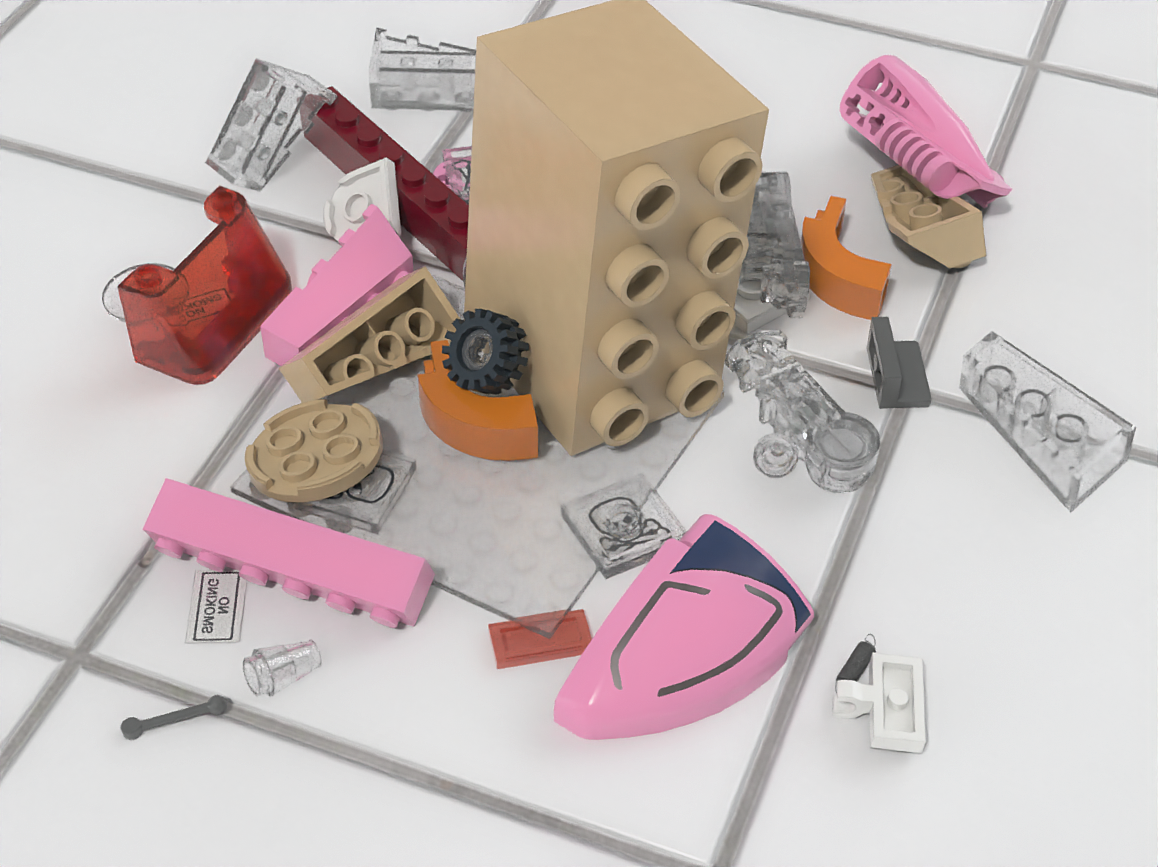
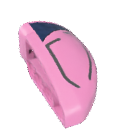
M704 514L698 518L679 541L668 539L618 601L559 691L554 704V722L578 737L589 740H603L661 733L717 714L747 697L770 680L783 667L787 660L788 650L814 619V611L795 582L764 549L721 518L712 514Z

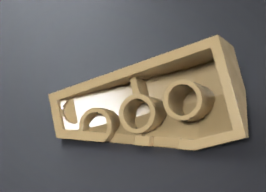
M899 165L871 174V180L889 230L906 243L948 268H962L968 266L971 261L986 256L982 211L958 196L950 199L938 197Z

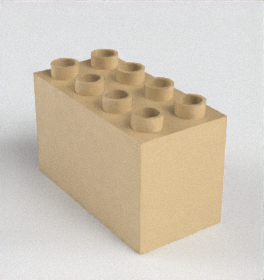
M611 0L477 37L464 312L468 310L475 312V309L490 310L515 319L519 323L517 327L524 329L527 336L520 340L529 343V351H522L521 357L528 358L527 366L520 364L517 370L523 373L520 380L510 378L514 385L513 389L519 395L531 394L535 415L570 456L605 443L609 446L624 445L636 438L648 426L679 414L685 417L698 416L710 409L719 399L724 386L722 374L729 334L736 319L734 306L742 261L747 254L749 246L747 233L756 183L761 176L763 168L761 154L769 108L646 0ZM490 335L480 346L481 351L488 359H490L493 349Z

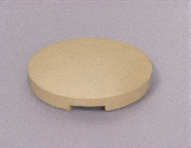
M317 399L291 406L268 419L263 424L265 430L259 434L252 445L246 447L244 459L253 485L264 495L284 502H310L339 494L365 478L380 459L383 450V438L376 417L366 407L358 403H354L352 406L328 404L326 399Z

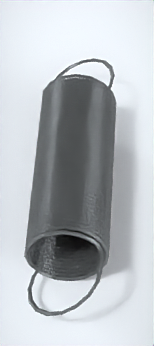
M861 641L857 644L836 677V685L838 680H852L856 682L859 680L870 662L872 652L876 653L875 645L869 641Z

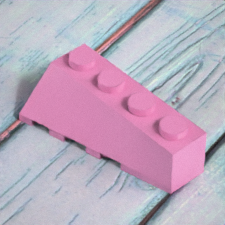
M371 204L362 213L365 222L356 231L348 229L338 240L342 247L328 262L321 259L311 269L312 274L309 277L307 286L303 290L295 287L262 323L260 328L266 358L282 366L399 278L414 272L412 254L377 206Z

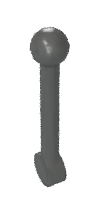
M214 695L206 703L142 721L135 717H129L122 722L121 731L126 739L134 740L141 736L143 730L208 712L215 715L222 714L227 709V700L224 696Z

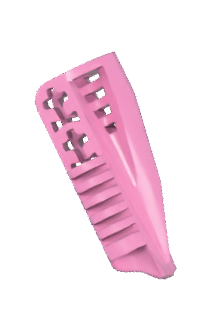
M883 55L873 59L852 80L840 102L842 118L935 195L950 199L966 193L985 209L988 206L987 204L996 198L1007 196L1011 192L1012 188L1004 182L1003 177L988 166L965 123L926 78L897 56ZM879 83H882V86L876 90ZM858 103L862 108L870 112L867 115L860 114V110L857 107Z

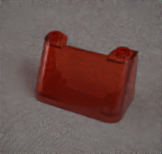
M220 185L204 202L206 217L219 225L173 271L152 264L142 265L131 272L117 286L134 361L193 385H202L215 380L261 331L260 326L292 292L291 276L244 196L237 191Z

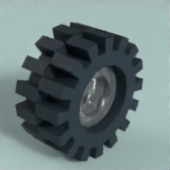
M475 309V312L468 310L462 313L464 320L456 318L452 323L456 328L455 333L447 330L444 337L451 340L450 346L442 345V354L449 355V359L442 361L443 367L451 370L447 376L451 381L457 382L456 385L461 388L488 395L489 393L494 395L501 394V389H511L514 385L510 378L520 380L523 373L517 370L519 364L527 366L528 358L521 357L522 351H529V343L520 340L527 336L524 329L517 327L519 323L515 319L490 310ZM488 342L490 348L489 353L484 354L482 360H479V358H481V355H478V353L482 352V349L485 348V345Z

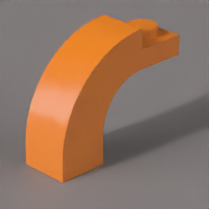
M830 196L825 211L818 210L815 219L804 218L799 252V269L807 286L822 301L844 313L871 320V317H879L887 294L892 264L860 257L848 251L839 242L838 239L843 228L846 199Z
M448 340L430 342L431 360H424V374H417L420 409L430 430L447 445L474 457L502 461L538 458V424L531 394L509 397H486L457 386V382L451 381L447 376L451 370L445 369L442 362L449 359V355L442 354V345L449 346Z

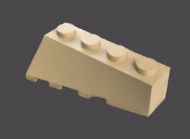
M426 266L399 278L279 367V370L302 403L317 400L431 355L430 342L448 340L450 346L451 340L444 337L447 330L455 333L456 328L452 323L456 318L460 319V317Z

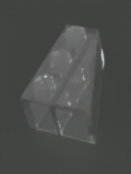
M376 27L368 70L371 108L387 110L473 111L476 50L440 42L439 47L421 44L419 37L409 34L406 40L387 36L386 29Z
M256 58L205 163L231 184L261 192L291 155V152L287 150L302 131L308 134L315 125L310 120L325 102L331 105L337 98V95L309 75Z

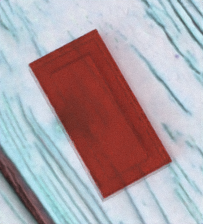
M584 609L488 624V632L497 670L579 656L583 654L592 640Z

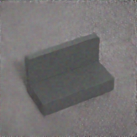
M871 317L867 353L879 409L930 407L932 398L919 343L917 341H894L889 317Z

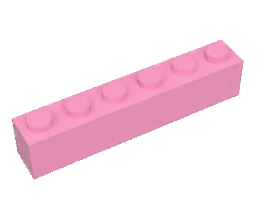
M168 478L165 479L143 527V530L156 542L154 548L163 554L179 559L183 553L197 557L196 561L200 565L218 572H223L225 566L239 570L240 577L265 586L268 580L283 585L282 590L301 599L308 600L310 595L313 594L325 598V603L328 606L341 612L352 614L354 608L371 613L369 617L372 620L392 628H396L399 622L415 626L435 576L434 571L425 558Z

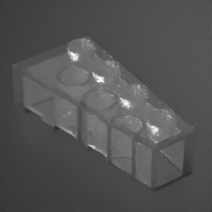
M991 331L963 355L959 389L1070 513L1129 460L1136 426L994 331Z

